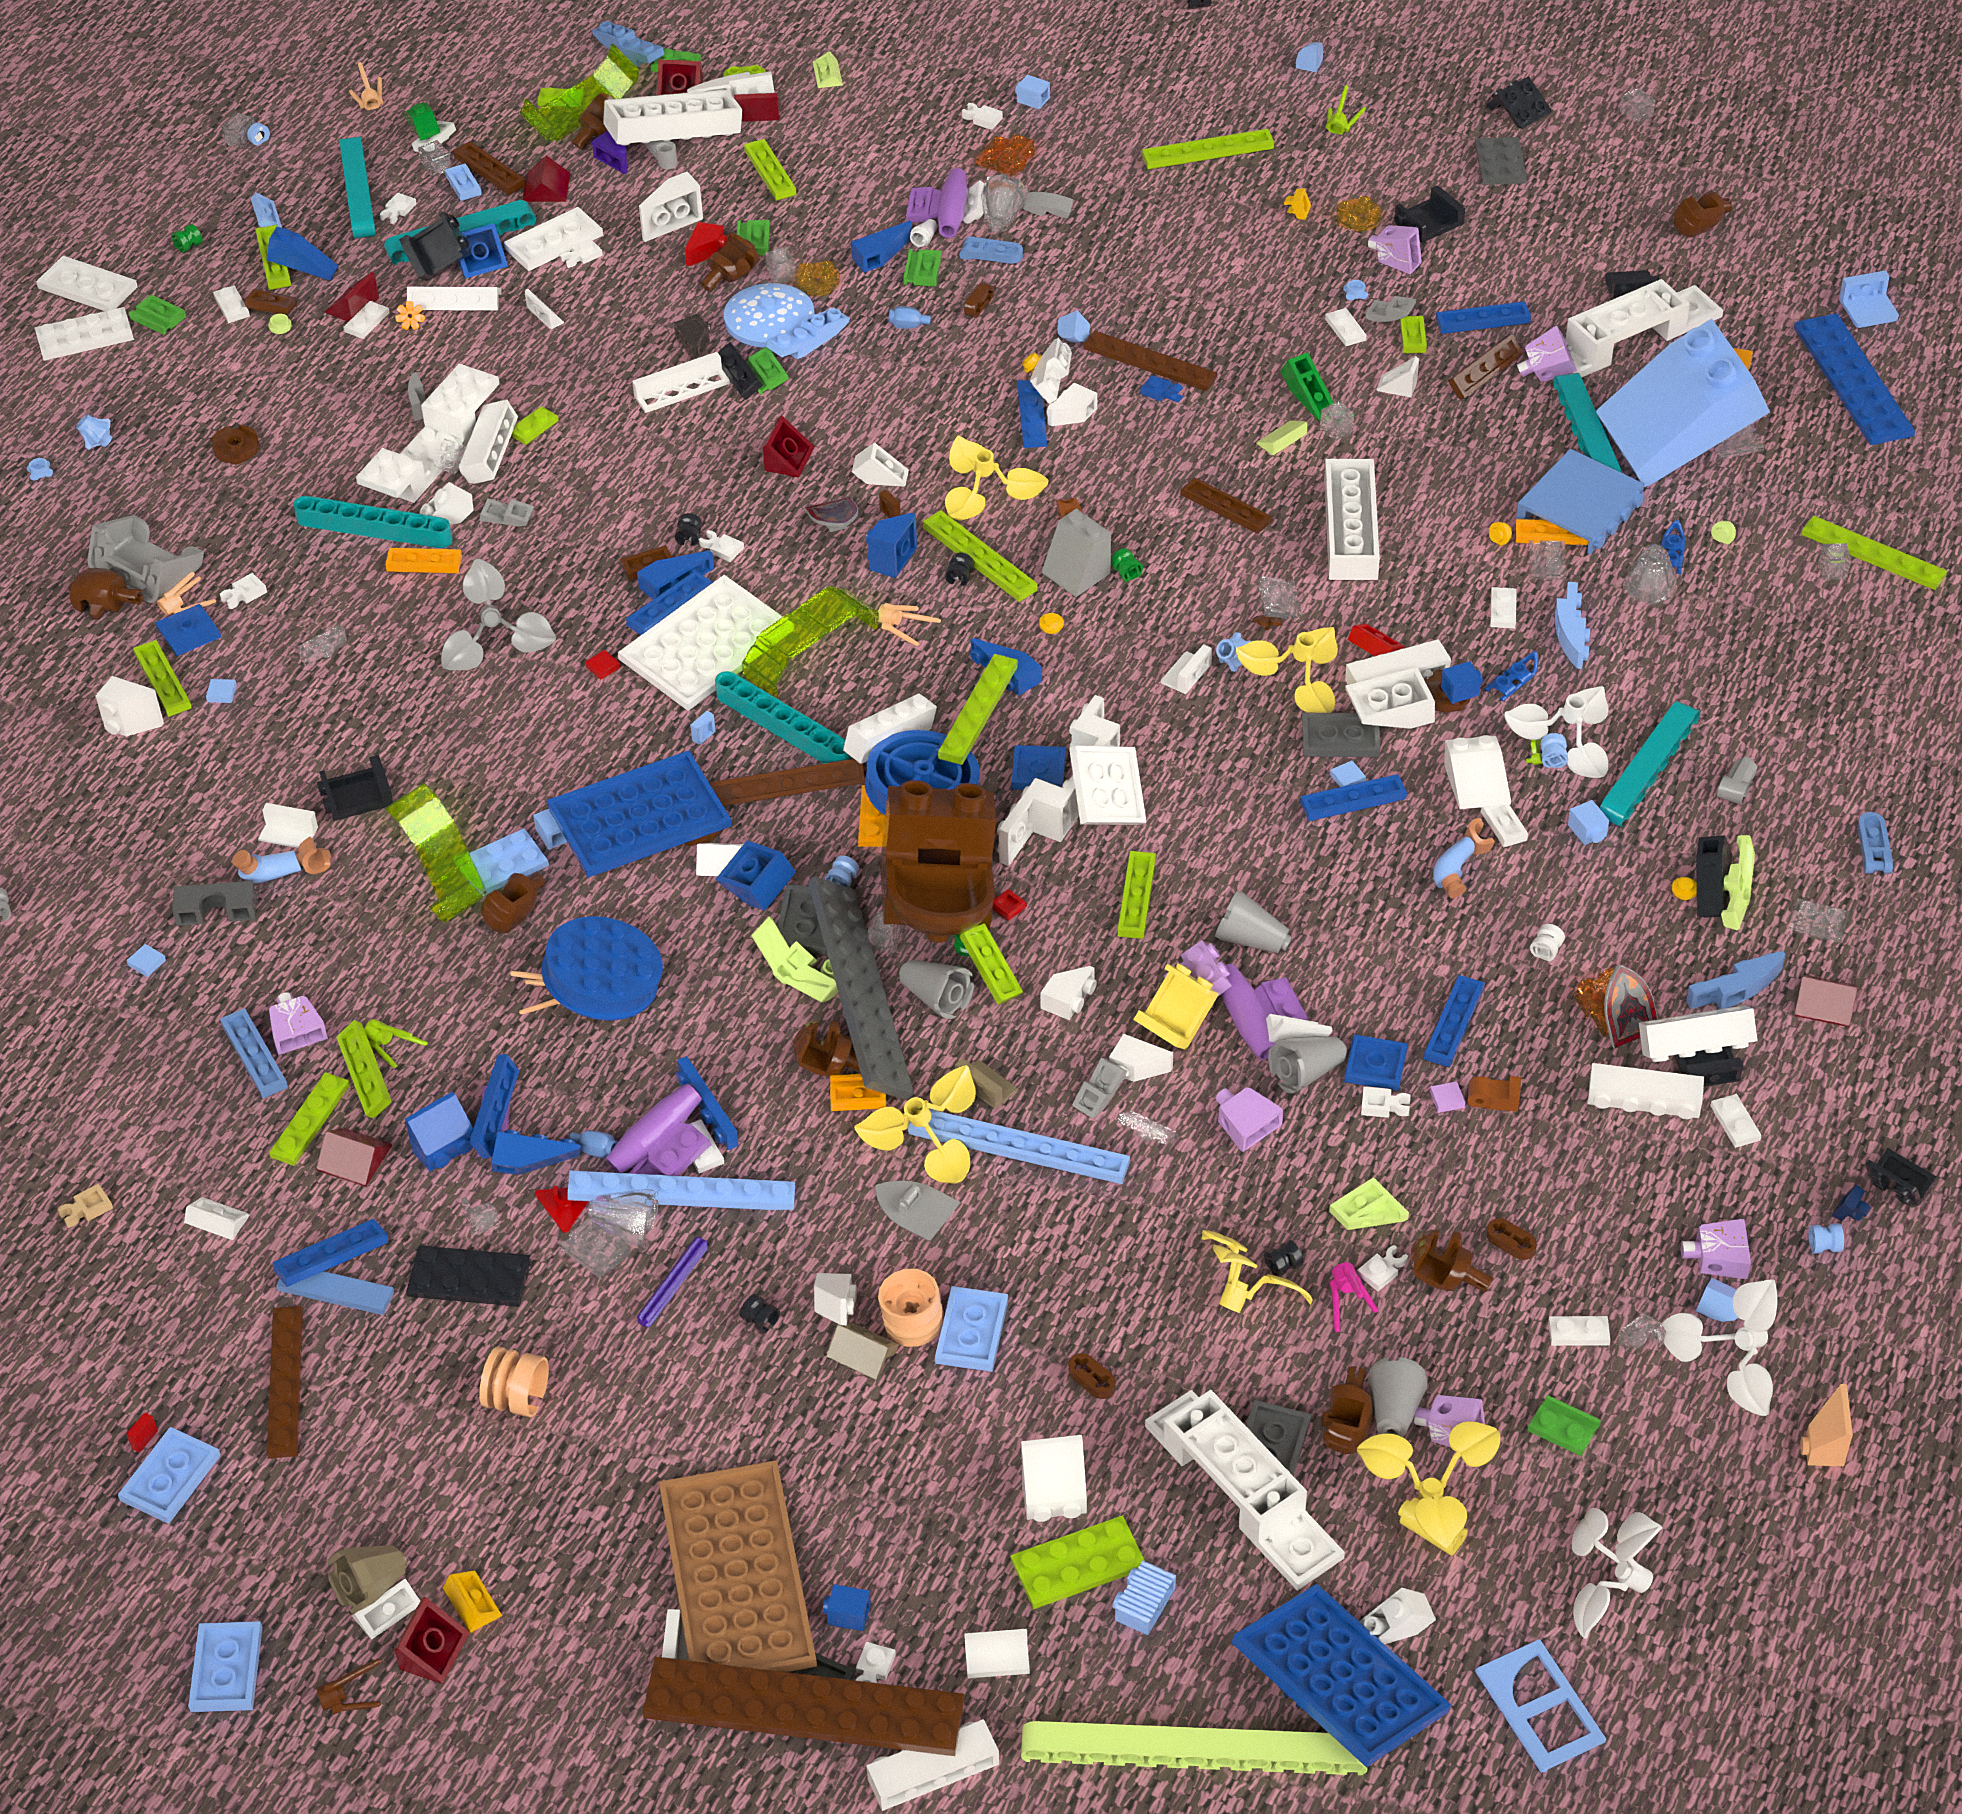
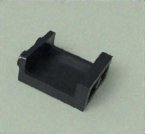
M1439 185L1431 188L1430 199L1409 209H1406L1400 203L1395 205L1394 221L1396 225L1417 227L1420 243L1464 224L1465 207Z
M442 212L439 214L441 219L413 237L405 235L399 239L418 278L425 281L431 280L471 254L468 248L469 242L461 234L458 228L460 226L454 215Z
M379 755L369 757L371 768L327 779L325 771H319L321 781L317 782L320 796H326L325 799H322L326 814H332L334 821L394 805L391 789Z
M1724 1046L1722 1051L1715 1053H1706L1705 1050L1695 1051L1696 1055L1691 1057H1679V1054L1674 1055L1681 1074L1704 1077L1703 1087L1739 1082L1741 1080L1743 1063L1740 1057L1734 1058L1730 1046Z

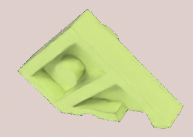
M1374 1177L1332 1203L1329 1211L1347 1230L1403 1222L1408 1220L1409 1212Z

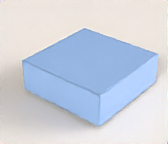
M211 679L206 695L207 702L232 703L237 686L236 680Z
M706 711L690 725L693 742L698 745L702 744L716 732L714 714Z
M1353 761L1330 770L1331 777L1340 787L1366 781V776Z
M144 944L127 960L128 966L148 977L166 959L162 953Z

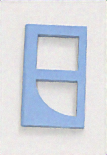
M1540 1639L1475 1670L1540 1772H1546L1548 1769L1606 1742L1605 1736ZM1538 1656L1559 1689L1518 1707L1513 1697L1514 1679L1519 1670L1528 1661ZM1568 1701L1589 1734L1548 1753L1527 1722V1719Z

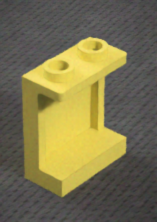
M1177 963L1176 967L1167 964L1164 969L1169 972L1146 1012L1139 1010L1134 1020L1175 1047L1185 1050L1194 1038L1219 993L1211 989L1213 984L1199 976L1196 980L1190 976L1192 971L1179 963Z

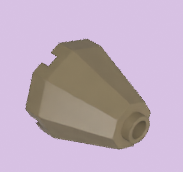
M393 1545L346 1548L328 1559V1566L333 1564V1571L328 1573L329 1582L339 1603L344 1607L351 1605L353 1608L349 1611L355 1614L376 1602L405 1574L407 1560L404 1553Z

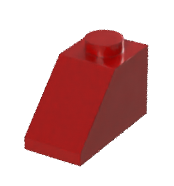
M697 223L685 248L687 266L707 260L714 252L719 253L727 243V235H724L723 225Z

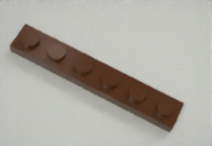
M1095 330L1084 343L1085 350L1207 391L1217 378V372Z
M848 759L709 782L722 805L727 806L865 783L863 764H860L855 759Z
M302 1306L273 1308L267 1436L268 1459L298 1456L303 1329Z

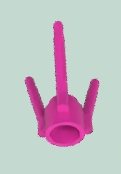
M1345 1262L1335 1266L1332 1270L1334 1279L1329 1284L1332 1290L1334 1330L1339 1332L1338 1290H1341L1343 1293L1354 1291L1359 1299L1362 1297L1365 1299L1373 1312H1378V1309L1363 1286L1360 1276H1357L1353 1264Z

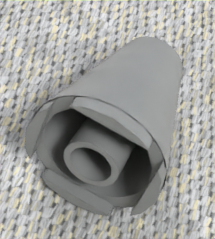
M1238 890L1234 894L1215 934V937L1222 941L1273 953H1279L1280 949L1286 951L1292 939V936L1288 935L1290 929L1245 893Z
M909 960L900 968V982L935 1013L945 1019L955 1018L956 1016L952 1014L959 1007L964 1010L972 998L974 983L970 982L972 973L964 967Z
M1336 1036L1280 1039L1275 1041V1045L1269 1049L1268 1061L1272 1075L1277 1074L1283 1081V1083H1278V1085L1286 1093L1299 1092L1344 1062L1347 1048L1345 1043Z
M1389 1357L1383 1358L1374 1363L1369 1370L1368 1376L1377 1431L1379 1434H1395L1404 1437L1427 1389L1426 1372L1418 1363L1407 1358L1399 1357L1398 1361H1389Z

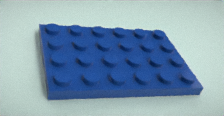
M689 750L547 800V807L587 878L732 826L731 818Z
M1318 1584L1234 1634L1231 1642L1366 1768L1446 1715L1451 1707V1704L1375 1635H1371L1365 1626Z

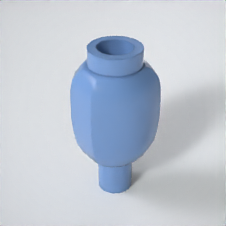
M897 306L894 310L890 309L888 322L892 323L896 328L909 329L916 328L920 324L930 325L931 316L921 315L916 308Z
M588 1130L582 1134L572 1132L569 1137L570 1140L581 1145L580 1150L597 1158H606L618 1143L612 1135L594 1130Z

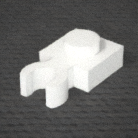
M968 103V110H962V118L973 120V124L993 130L1003 118L1002 111L985 105L982 108H978L977 105Z
M397 193L385 205L386 209L380 213L381 220L383 221L385 218L390 217V223L394 224L398 220V215L405 216L417 204L416 199Z
M589 239L573 246L572 252H564L560 257L562 262L567 260V267L570 268L575 266L578 261L585 264L602 256L603 253L602 249Z
M710 530L706 532L709 540L699 539L701 547L710 548L713 555L729 562L744 549L743 542L725 534L719 538L715 532Z
M251 573L232 584L233 589L222 591L220 597L222 602L227 601L229 609H233L242 600L247 604L267 593L266 585Z
M1364 1087L1361 1115L1389 1118V1112L1391 1111L1399 1116H1409L1410 1106H1403L1401 1104H1410V1094L1400 1093L1396 1096H1391V1089Z
M1393 1245L1387 1249L1384 1258L1376 1254L1357 1270V1275L1376 1291H1379L1398 1275L1396 1268L1406 1265L1408 1255L1405 1254L1401 1258H1394L1393 1255L1397 1252V1247Z
M866 1642L856 1666V1673L863 1675L857 1677L856 1681L877 1683V1679L886 1681L896 1651Z

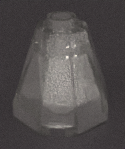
M1001 174L987 177L981 192L984 220L987 227L993 232L1006 231L1025 205L1029 191L1019 179L1014 178L1013 181H1010L1007 175Z
M1657 544L1644 546L1630 567L1623 582V588L1625 591H1628L1633 601L1656 605L1660 601L1664 600L1665 602L1671 599L1677 580L1666 549Z
M640 1189L598 1195L596 1200H591L588 1217H592V1224L633 1248L644 1250L648 1247L650 1241L645 1239L646 1233L653 1230L656 1223L659 1203L654 1198L658 1196V1191Z

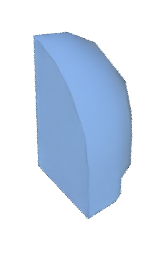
M1313 42L1305 45L1297 55L1296 68L1317 72L1323 61L1322 42Z
M1077 310L1058 319V334L1065 341L1081 343L1088 339L1090 324Z
M1711 1278L1696 1312L1722 1322L1738 1319L1733 1309V1297L1736 1289Z

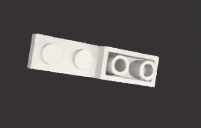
M749 72L704 82L687 89V92L728 90L734 98V94L774 93L771 72L752 75Z
M1056 338L1044 352L1030 380L1043 399L1045 398L1049 404L1057 400L1060 380L1068 375L1072 356L1070 347L1066 343H1062L1059 338Z

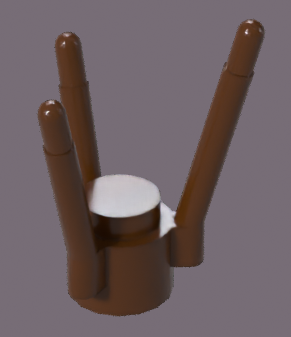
M377 1658L335 1681L317 1686L316 1690L323 1710L331 1708L333 1714H337L342 1711L381 1706L380 1701L342 1704V1701L347 1699L343 1685L381 1664L382 1660Z

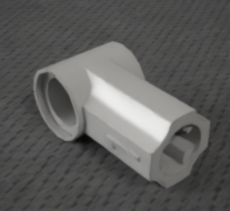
M657 140L645 143V147L658 160L659 167L672 169L677 165L676 146L673 142Z
M1744 756L1736 760L1729 775H1724L1717 797L1742 805L1743 797H1747L1750 783L1758 768L1753 759Z

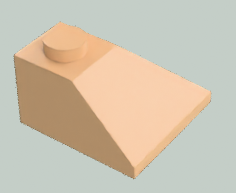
M1847 1384L1839 1385L1809 1424L1806 1437H1801L1800 1450L1802 1455H1807V1465L1844 1466L1853 1436Z

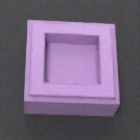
M1457 1081L1430 1086V1093L1438 1113L1465 1108V1100Z

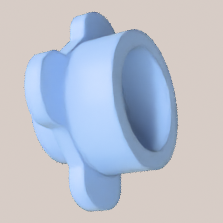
M1351 280L1343 287V290L1347 293L1346 299L1348 300L1366 299L1368 297V293L1365 292V283L1360 280Z
M44 458L32 460L27 466V471L31 473L30 479L36 481L45 476H52L53 470L49 468L50 462Z

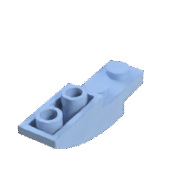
M830 308L824 312L802 319L800 328H795L789 332L767 339L766 347L781 357L791 355L796 359L802 358L836 336L849 323L850 318L841 313L840 310Z
M1568 582L1566 599L1557 598L1555 627L1564 653L1577 669H1582L1583 661H1588L1589 646L1584 645L1589 643L1590 628H1585L1586 618L1581 617V610H1576V607H1581L1582 593H1577L1578 583Z

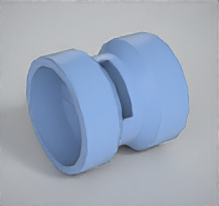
M1558 733L1544 736L1540 743L1543 752V765L1545 767L1562 768L1568 762L1565 737Z
M838 856L832 865L833 868L827 873L825 880L850 887L852 879L856 877L859 871V865L848 856Z
M1840 1223L1830 1224L1827 1228L1821 1225L1809 1226L1808 1238L1813 1254L1822 1253L1828 1249L1832 1252L1843 1251L1844 1234Z

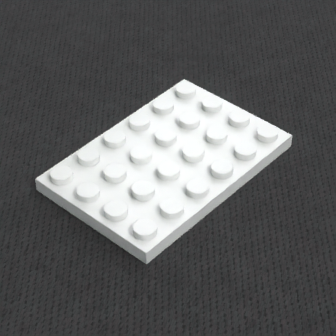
M723 575L619 651L618 659L689 711L716 690L715 677L719 673L730 671L737 675L793 633L794 624L726 575Z

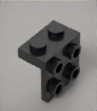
M1529 76L1519 82L1518 80L1513 81L1504 90L1502 88L1491 95L1493 99L1487 104L1491 111L1503 105L1516 126L1520 129L1529 126L1551 112V108Z
M1647 270L1609 272L1605 274V282L1610 300L1660 280L1659 275L1651 276Z
M1889 1148L1886 1149L1877 1164L1870 1160L1865 1164L1868 1176L1872 1179L1871 1183L1882 1191H1886L1888 1188L1897 1193L1895 1198L1907 1206H1910L1911 1203L1920 1206L1938 1180L1937 1176Z

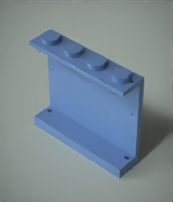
M1570 449L1518 502L1516 519L1528 520L1532 514L1539 516L1588 540L1587 553L1591 554L1596 548L1600 549L1604 545L1609 535L1615 534L1619 524L1622 521H1627L1631 512L1636 507L1639 508L1645 498L1643 494L1644 483Z

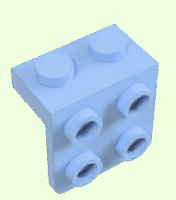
M1887 271L1843 278L1839 301L1856 327L1861 328L1898 320L1899 314L1886 295L1889 281Z

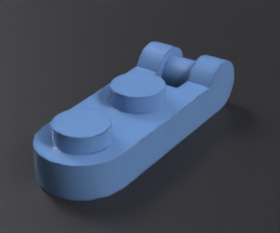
M966 237L959 255L961 259L967 260L973 258L1014 264L1023 259V247L1015 242Z
M1874 812L1864 813L1859 818L1857 828L1864 873L1873 874L1874 871H1883V874H1891L1893 871V860L1886 822L1880 814ZM1874 858H1881L1882 861H1874Z

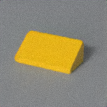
M475 1570L449 1574L443 1589L470 1633L502 1616Z

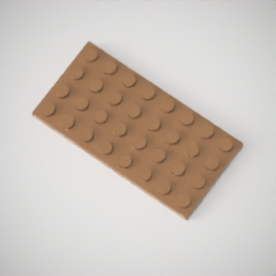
M777 1460L660 1481L659 1486L689 1660L781 1672L817 1667Z

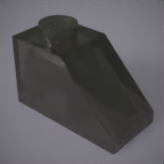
M699 314L674 322L675 339L692 360L703 357L710 343L709 334H711V327L709 323L704 321Z

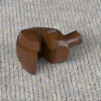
M600 92L585 111L580 114L578 121L583 128L571 141L576 147L583 150L593 136L599 137L608 131L603 124L605 100L615 99L614 97Z
M1713 191L1706 192L1698 201L1693 196H1690L1677 206L1674 211L1675 219L1673 223L1678 232L1684 236L1694 237L1717 225L1723 218L1724 213L1731 211L1732 201L1727 202L1730 200L1729 198L1721 199L1720 195Z
M730 233L728 242L719 253L714 252L708 257L707 263L711 271L700 282L701 286L708 292H712L713 288L722 278L731 283L743 277L760 261L755 245L739 235Z
M104 568L83 570L69 587V598L73 608L82 612L86 608L88 601L91 605L90 616L96 620L105 611L118 612L124 602L139 605L143 600V594H138L142 593L141 589L127 588L121 576Z
M534 872L529 877L513 873L507 879L501 893L495 889L487 895L481 906V915L483 916V921L493 931L507 934L527 918L537 902L536 890L545 885L542 875L534 880L540 873Z
M817 1021L803 1024L793 1043L796 1062L801 1067L815 1074L828 1077L830 1075H839L845 1066L860 1071L854 1051H851V1037L841 1034L839 1022L831 1021L828 1034L823 1040L816 1037Z
M1440 1230L1424 1231L1411 1247L1412 1272L1417 1278L1428 1285L1445 1291H1454L1464 1281L1483 1293L1490 1287L1493 1276L1471 1266L1474 1252L1462 1247L1461 1233L1453 1231L1450 1241L1444 1249L1436 1246Z
M1357 1366L1348 1368L1345 1384L1335 1385L1330 1389V1410L1323 1412L1321 1418L1322 1426L1326 1427V1431L1323 1434L1324 1444L1327 1448L1345 1455L1356 1453L1358 1446L1368 1438L1374 1418L1371 1395L1362 1389L1367 1372L1360 1368L1358 1377L1355 1378Z

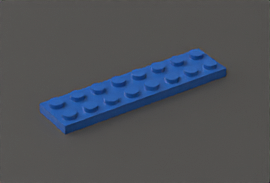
M1837 313L1794 323V329L1870 446L1915 435L1914 428Z

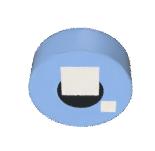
M254 123L250 126L247 133L248 140L255 145L267 141L270 136L268 127L262 123Z

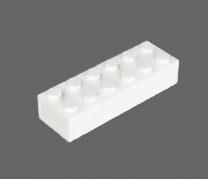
M728 90L605 100L603 124L615 142L621 145H629L635 142L649 143L657 140L670 141L671 139L679 138L691 139L692 137L701 136L709 138L712 135L730 136L741 131L742 108Z
M1326 459L1324 485L1329 580H1378L1380 557L1374 459Z

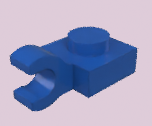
M1151 375L1140 388V394L1158 401L1167 398L1179 403L1183 398V395H1179L1183 386L1177 383L1172 384L1171 381Z

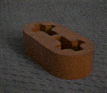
M981 282L966 301L964 307L965 315L973 318L979 316L993 298V285Z
M1496 1218L1489 1222L1486 1237L1492 1244L1520 1260H1528L1535 1255L1537 1241L1531 1234L1503 1218ZM1501 1229L1505 1230L1504 1233H1499L1498 1235L1495 1234V1230H1496V1231H1500ZM1525 1243L1529 1245L1528 1248H1527V1247H1524L1523 1249H1519V1248H1518L1519 1245H1524Z
M1084 1353L1075 1354L1070 1358L1068 1363L1069 1375L1091 1395L1099 1399H1106L1114 1394L1116 1388L1115 1377L1094 1358ZM1086 1364L1087 1372L1082 1368L1076 1370V1365L1084 1366ZM1097 1381L1102 1384L1108 1382V1387L1100 1386L1098 1388Z

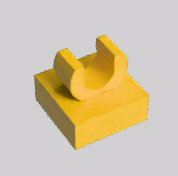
M1305 188L1296 189L1294 196H1287L1284 201V205H1292L1288 208L1287 213L1295 214L1297 219H1306L1311 204Z

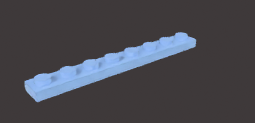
M929 1109L931 1120L928 1124L940 1142L946 1143L951 1139L961 1141L966 1148L1123 1184L1130 1164V1156ZM910 1122L908 1127L910 1135L931 1139L924 1127H916Z
M587 1171L569 1172L568 1200L794 1210L795 1182Z

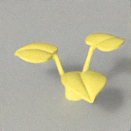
M957 436L950 450V465L959 473H968L973 470L976 472V478L972 491L966 487H958L951 490L946 496L945 507L948 516L955 520L969 519L980 514L984 510L986 503L984 496L976 494L980 477H987L994 470L1004 484H1008L1006 488L1008 495L1019 500L1037 496L1048 485L1049 480L1040 473L1026 468L1010 470L1007 475L1008 479H1006L1000 471L998 463H994L993 453L990 450Z
M1334 627L1298 634L1295 644L1289 645L1288 650L1281 657H1278L1277 648L1267 641H1253L1236 648V654L1241 664L1250 672L1261 676L1275 674L1278 670L1277 663L1283 662L1293 653L1296 660L1306 662V686L1298 687L1294 695L1298 707L1307 713L1333 712L1335 708L1334 693L1322 681L1310 683L1311 660L1318 664H1324L1336 657L1338 647Z
M965 1065L954 1069L934 1084L930 1092V1100L933 1104H930L927 1100L924 1101L921 1098L914 1097L905 1103L904 1114L894 1107L878 1109L855 1126L856 1132L868 1145L888 1151L897 1148L903 1143L904 1134L902 1130L908 1128L909 1121L916 1127H924L938 1148L931 1151L925 1159L924 1166L927 1174L932 1179L942 1183L961 1182L968 1174L970 1168L968 1149L961 1141L951 1139L942 1146L928 1123L931 1120L929 1109L943 1112L946 1108L951 1113H960L972 1105L976 1089L969 1067Z
M1208 1230L1202 1231L1203 1240L1214 1239L1226 1244L1231 1249L1213 1245V1250L1221 1263L1231 1262L1228 1282L1219 1301L1220 1305L1240 1313L1246 1298L1252 1300L1254 1293L1264 1283L1280 1284L1293 1288L1300 1292L1311 1305L1312 1297L1303 1288L1288 1279L1270 1274L1263 1276L1248 1291V1284L1238 1280L1242 1264L1257 1268L1254 1262L1238 1254L1239 1249L1247 1252L1248 1249L1236 1240Z
M1473 1421L1456 1425L1450 1432L1449 1445L1457 1453L1453 1455L1440 1481L1436 1478H1427L1422 1482L1419 1481L1412 1462L1408 1461L1412 1456L1413 1448L1403 1437L1395 1434H1379L1366 1439L1357 1448V1453L1361 1456L1366 1467L1380 1478L1393 1479L1402 1475L1406 1466L1415 1483L1414 1488L1419 1490L1418 1499L1420 1501H1418L1415 1509V1517L1418 1524L1434 1542L1448 1549L1463 1530L1467 1520V1511L1464 1505L1456 1498L1450 1496L1443 1497L1446 1482L1460 1457L1471 1467L1481 1466L1489 1462L1495 1456L1500 1445L1499 1431L1494 1427Z

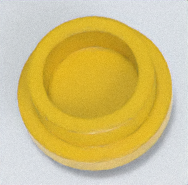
M1033 352L1022 362L1021 365L1024 367L1025 373L1030 371L1033 373L1038 361L1042 357L1041 355Z
M1504 522L1491 524L1489 537L1493 542L1503 546L1511 539L1512 531L1508 524Z
M1047 613L1039 619V627L1048 634H1055L1064 626L1063 618L1055 613Z
M1688 877L1677 878L1672 883V892L1679 899H1692L1697 895V882Z

